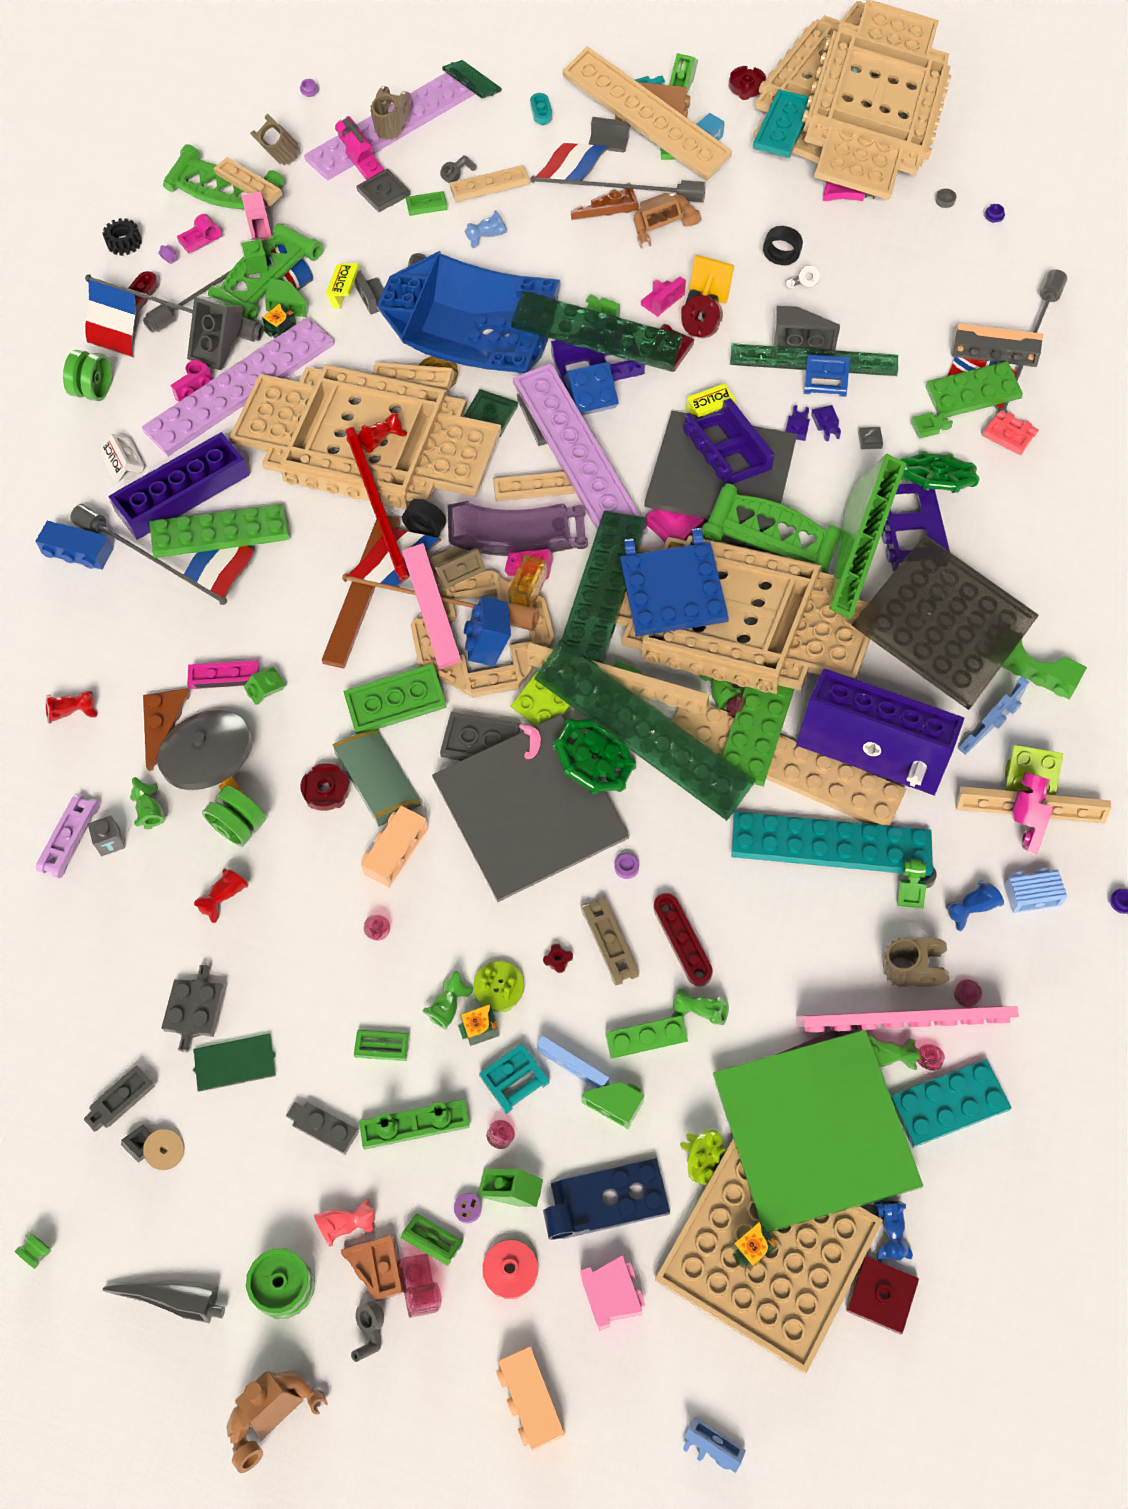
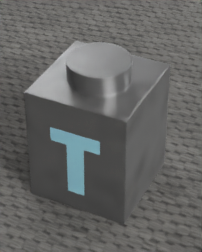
M112 815L87 823L92 843L101 856L125 848L119 826Z

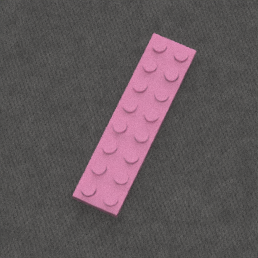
M1018 1006L806 1015L796 1016L797 1027H804V1032H825L824 1026H830L831 1031L851 1030V1025H856V1029L871 1030L878 1029L877 1024H882L883 1028H904V1023L908 1022L909 1027H931L930 1021H934L935 1026L957 1025V1020H960L961 1024L967 1025L984 1024V1019H986L987 1023H1010V1017H1019Z

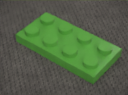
M1008 361L927 381L926 389L938 416L941 412H948V417L1018 400L1022 398L1023 394Z
M433 663L343 691L356 734L377 730L447 708Z

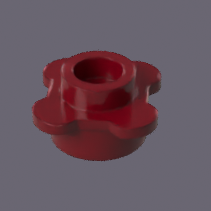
M553 944L549 954L543 957V963L546 966H550L557 973H563L568 962L573 960V953L565 951L559 944Z

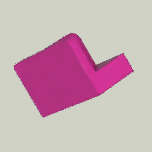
M681 276L672 283L668 280L664 283L657 279L654 280L653 291L641 300V306L658 317L685 295L686 280Z

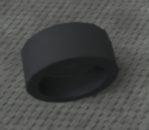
M776 226L770 229L763 244L765 257L772 263L782 266L796 262L803 246L802 236L797 230L788 226ZM778 240L786 241L794 249L783 251L776 248L772 242Z
M423 499L410 501L402 515V522L409 531L436 538L439 537L447 523L443 511L436 505Z

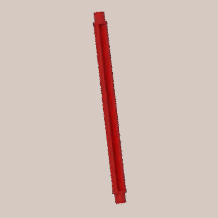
M349 427L345 430L346 440L351 447L394 565V572L398 575L400 581H404L409 578L407 565L404 563L359 440L360 437L354 427Z

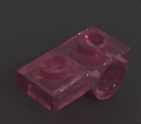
M428 1254L399 1259L398 1264L409 1318L438 1312L441 1307V1292L436 1282L433 1283Z

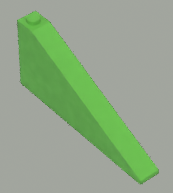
M887 453L852 487L845 508L829 610L848 619L852 618L906 466L905 462Z

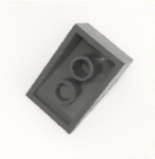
M194 297L187 359L191 361L199 360L208 367L222 370L240 330L243 307L213 297Z
M777 306L772 333V354L834 356L840 324L800 307Z

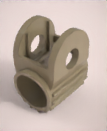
M387 86L379 88L376 98L372 101V105H370L377 136H380L381 139L392 140L401 135L402 127L405 125L411 109V95L409 92L403 91L398 96L390 94ZM391 102H393V110L390 113H387Z
M267 113L264 118L266 123L258 132L253 130L249 134L279 164L289 165L290 162H294V159L297 158L300 147L297 141ZM273 127L280 134V138L275 144L269 145L263 138L266 131Z
M898 938L896 941H891L890 946L887 945L886 952H884L883 968L884 974L887 975V980H890L892 985H898L899 988L910 985L928 987L947 983L950 980L949 972L944 970V967L929 968L928 957H941V954L947 951V943L937 938H916L913 940ZM902 957L909 959L914 965L909 968H898L891 961Z

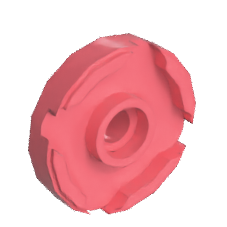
M506 1240L494 1245L486 1254L482 1265L483 1278L487 1287L496 1296L504 1299H518L524 1296L535 1285L538 1276V1262L533 1251L526 1244L516 1240ZM508 1264H513L516 1267L515 1271L511 1274L505 1272V1267Z

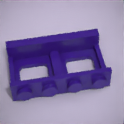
M631 323L551 341V356L566 389L567 386L564 375L567 373L566 365L587 361L590 366L605 363L606 356L623 352L628 353L630 360L610 364L613 381L645 374V358L639 355L633 340Z
M731 398L723 401L721 411L694 419L690 413L686 414L685 424L683 425L684 433L691 438L695 448L700 450L707 464L712 466L717 477L724 484H734L772 470L775 454ZM712 426H719L729 439L713 444L703 430ZM739 453L750 467L732 474L733 469L724 458Z
M916 483L899 484L895 495L916 494L921 511L894 514L890 509L883 528V543L887 544L888 563H891L893 571L898 570L900 563L936 561L937 568H945L951 554L935 489L923 490V487ZM922 529L926 532L929 544L928 549L901 550L899 548L896 536L897 531Z

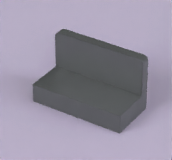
M592 117L591 136L588 145L609 146L608 151L625 153L630 137L629 123L621 120Z
M361 270L358 271L355 278V287L370 315L380 312L377 309V303L384 290L382 284L377 277L366 281Z

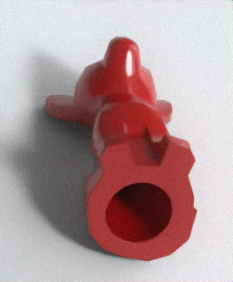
M392 413L385 419V422H377L370 427L367 425L361 426L362 430L359 433V440L365 452H373V449L377 448L389 434L407 436V432L401 429L402 423L398 418V414Z
M82 692L77 697L67 695L54 698L51 695H46L45 710L48 724L67 717L77 710H81L86 716L97 717V712L93 709L95 705L93 692Z
M224 868L221 878L212 886L209 894L196 899L194 906L198 908L201 914L208 915L212 923H216L219 917L218 903L233 897L244 888H248L249 884L236 872Z

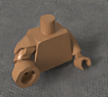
M663 193L640 202L641 209H638L633 218L637 234H639L638 242L640 248L643 249L642 243L645 241L651 246L650 237L645 233L646 231L648 232L679 219L682 220L683 226L695 225L702 219L700 211L691 206L690 202L683 195Z
M266 1371L255 1382H250L245 1387L244 1392L236 1399L235 1403L237 1406L232 1410L226 1427L230 1443H233L231 1461L239 1473L251 1470L263 1456V1450L258 1443L246 1439L249 1427L257 1438L262 1441L304 1401V1398H307V1403L313 1414L318 1415L320 1412L315 1404L323 1401L328 1405L323 1392L320 1390L312 1391V1386L294 1371L278 1374Z

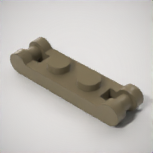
M603 896L596 899L597 902L580 905V908L609 970L614 985L617 986L622 984L625 979L639 977V972L610 907ZM601 911L603 915L595 918L594 913ZM624 962L626 968L619 971L616 965Z

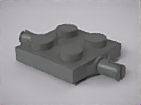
M207 965L199 966L197 979L190 981L174 979L161 1029L164 1032H173L181 1035L178 1048L181 1052H189L192 1037L201 1035L214 1037L226 987L223 984L207 981L210 967Z

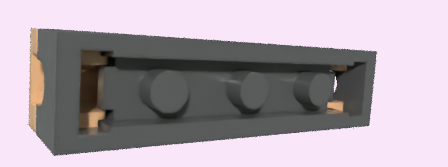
M958 323L952 357L999 363L1008 361L1009 364L1037 367L1041 354L1043 334Z

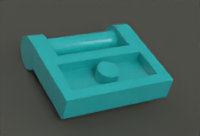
M520 1044L479 1073V1077L505 1114L512 1111L514 1105L541 1086L544 1088L550 1083L547 1076L523 1044ZM528 1073H533L534 1079L507 1098L504 1096L503 1091Z

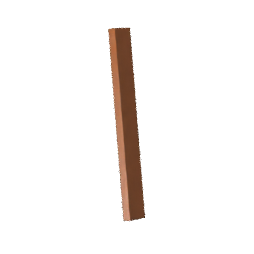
M388 516L391 527L398 529L400 519ZM377 519L360 562L363 561L378 539L383 536ZM357 582L351 583L321 659L322 664L345 668L375 586Z

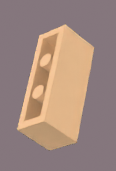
M400 806L397 812H393L388 820V826L384 832H379L375 839V845L371 851H367L361 860L364 875L390 888L427 832L426 818L403 806Z
M531 1347L499 1360L501 1368L496 1370L502 1388L505 1386L509 1388L512 1397L506 1400L512 1416L519 1415L522 1427L518 1428V1432L523 1445L530 1444L533 1451L565 1436Z

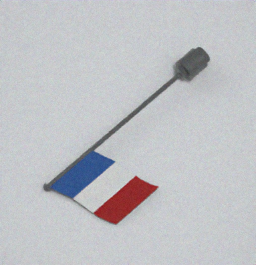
M91 274L85 276L89 288L85 336L89 344L134 358L132 340L136 320L135 295L189 313L193 312V309L91 277ZM242 316L241 327L237 337L252 342L255 340L260 341L264 326L258 321Z

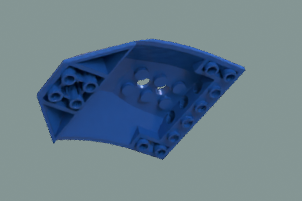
M438 251L389 276L377 303V309L402 343L426 355L476 368L526 373L530 371L543 355L553 328L561 282L560 279L519 276L484 269L443 255ZM486 329L493 330L488 335L482 334Z

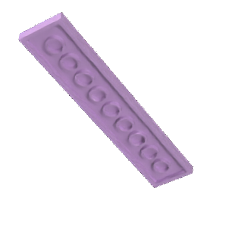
M451 69L410 93V114L405 125L402 127L401 135L397 136V138L386 140L377 136L372 116L359 122L357 125L373 146V154L472 97L476 94V88ZM394 103L389 106L387 113L393 110ZM338 135L304 154L305 161L327 181L354 166L345 153V144Z
M307 317L143 425L142 430L169 457L243 407L259 374L285 379L334 346V341Z
M549 363L514 377L513 384L607 549L610 550L617 547L618 543L624 544L626 539L633 538L634 540L648 534L647 526L553 365Z

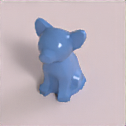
M497 210L494 211L491 217L483 219L478 225L469 223L464 230L467 238L471 241L472 248L477 247L481 236L493 237L508 231Z

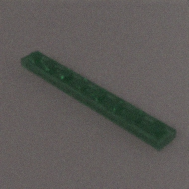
M731 344L730 365L806 370L807 355L849 357V373L897 376L898 355Z

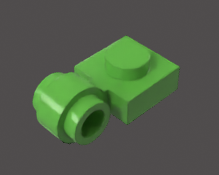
M919 859L904 861L903 876H908L909 880L900 879L897 898L898 906L924 908L927 884L925 881L919 880L920 877L925 878L926 863L921 862Z

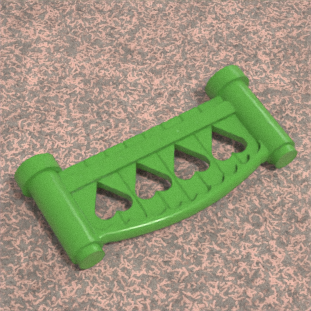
M185 144L180 151V157L163 180L164 188L170 192L180 188L187 194L206 203L225 208L245 210L242 197H236L244 191L233 185L234 192L232 194L219 192L220 189L231 183L215 174L213 168L217 166L216 164L200 160L201 155L194 146ZM269 170L264 177L266 181L280 189L285 183L284 178L273 170ZM199 173V183L193 184L191 181H186V179ZM213 179H216V188L210 189L208 186H202L203 184Z
M278 223L273 229L275 235L262 242L265 256L272 258L274 266H267L268 271L261 272V278H245L248 272L244 257H242L229 272L220 287L213 285L209 288L208 296L243 307L242 316L255 320L259 312L258 306L255 303L266 293L269 279H281L304 256L312 261H316L322 254L323 244L316 239L307 238L284 224ZM278 244H283L287 253H271V251L276 249ZM243 281L246 283L248 291H233L231 289L236 287L238 282Z
M725 484L719 493L708 522L703 524L702 534L703 538L721 542L723 535H727L774 555L821 565V572L829 574L828 569L841 538V529L833 525L829 526L828 529H823L807 516L788 506L763 498L739 495L734 485ZM739 506L754 512V516L742 524H739L736 510ZM764 515L766 519L772 518L775 524L760 532L757 516ZM784 523L787 527H794L796 532L781 541L778 524ZM804 531L807 535H814L817 539L816 542L802 549L799 532Z

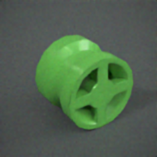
M30 1233L27 1236V1242L23 1246H18L14 1252L28 1265L36 1269L39 1265V1260L43 1256L48 1255L52 1250L38 1237Z

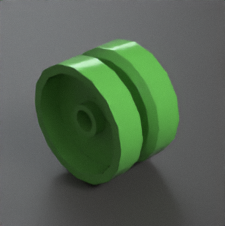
M72 350L67 356L63 368V384L66 393L74 397H86L89 400L102 401L110 389L112 368L109 358L104 354H90L83 350Z
M225 785L216 795L218 803L210 802L202 811V815L223 837L243 847L252 837L250 829L258 830L266 821V816L246 795L231 786Z
M271 1249L262 1253L252 1262L246 1277V1290L250 1301L264 1314L275 1319H288L299 1314L308 1306L314 1293L315 1280L310 1267L297 1253L288 1249ZM284 1280L281 1287H276L277 1283H282Z

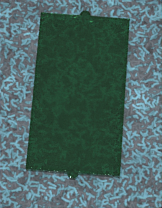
M464 60L451 62L442 67L444 72L481 99L502 91L500 86Z
M270 1033L193 1049L195 1061L193 1072L196 1074L198 1092L276 1076L274 1063L276 1053L273 1051Z

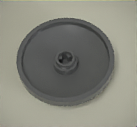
M223 710L202 712L185 719L167 734L159 747L157 764L167 782L177 788L184 790L209 788L227 780L242 767L252 748V736L244 720L232 712Z

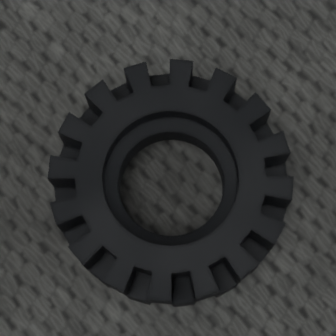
M118 218L116 222L114 219L112 224L107 223V227L103 228L104 232L102 234L106 246L115 255L118 252L120 256H123V253L130 255L129 251L136 252L135 248L139 249L140 244H142L138 226L133 220L129 221L128 218H125L122 221L121 218Z

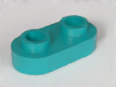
M544 93L533 94L530 97V107L534 121L540 125H546L552 121V109L549 98Z

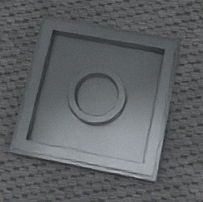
M389 169L356 186L357 191L378 212L410 196V190Z

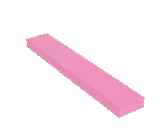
M424 544L402 550L439 668L443 669L462 662Z

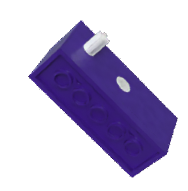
M823 668L809 699L796 746L935 796L955 748L965 717Z

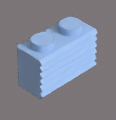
M1042 868L1036 870L1034 874L1025 875V872H1016L1010 875L1004 885L1013 913L1061 906L1067 898L1059 870L1050 871L1049 868Z

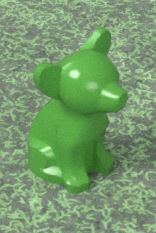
M699 675L704 681H711V695L719 709L723 710L739 698L738 695L742 693V690L734 688L731 682L718 681L711 677Z
M137 777L132 778L133 788L130 799L137 801L135 808L138 815L134 821L135 826L144 825L145 829H152V827L162 824L164 822L162 808L151 797L158 791L157 784L148 785L142 783Z
M454 971L451 977L444 980L443 986L445 990L437 995L430 1007L422 1010L429 1017V1020L443 1029L448 1028L455 1016L457 997H467L473 993L471 987L465 986L458 971Z
M678 989L677 995L673 1000L675 1011L671 1017L679 1015L684 1017L687 1013L693 1012L698 1016L709 1019L713 1024L724 1025L728 1017L729 1003L723 997H718L717 999L706 997L692 999L686 990Z
M870 1034L869 1040L879 1067H885L901 1061L908 1068L917 1069L916 1062L920 1059L919 1049L915 1046L916 1040L908 1039L900 1046L893 1042L878 1041L873 1034Z

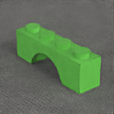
M1002 626L999 627L984 656V659L989 660L992 664L999 665L1017 676H1023L1035 685L1042 686L1053 691L1056 695L1069 700L1087 669L1086 666L1067 657L1053 663H1045L1033 659L1023 648L1022 636Z

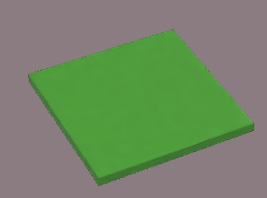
M866 1030L713 1072L714 1081L763 1234L924 1187Z

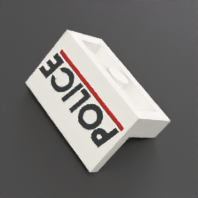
M110 434L99 451L114 482L118 483L126 470L141 473L145 468L129 437Z

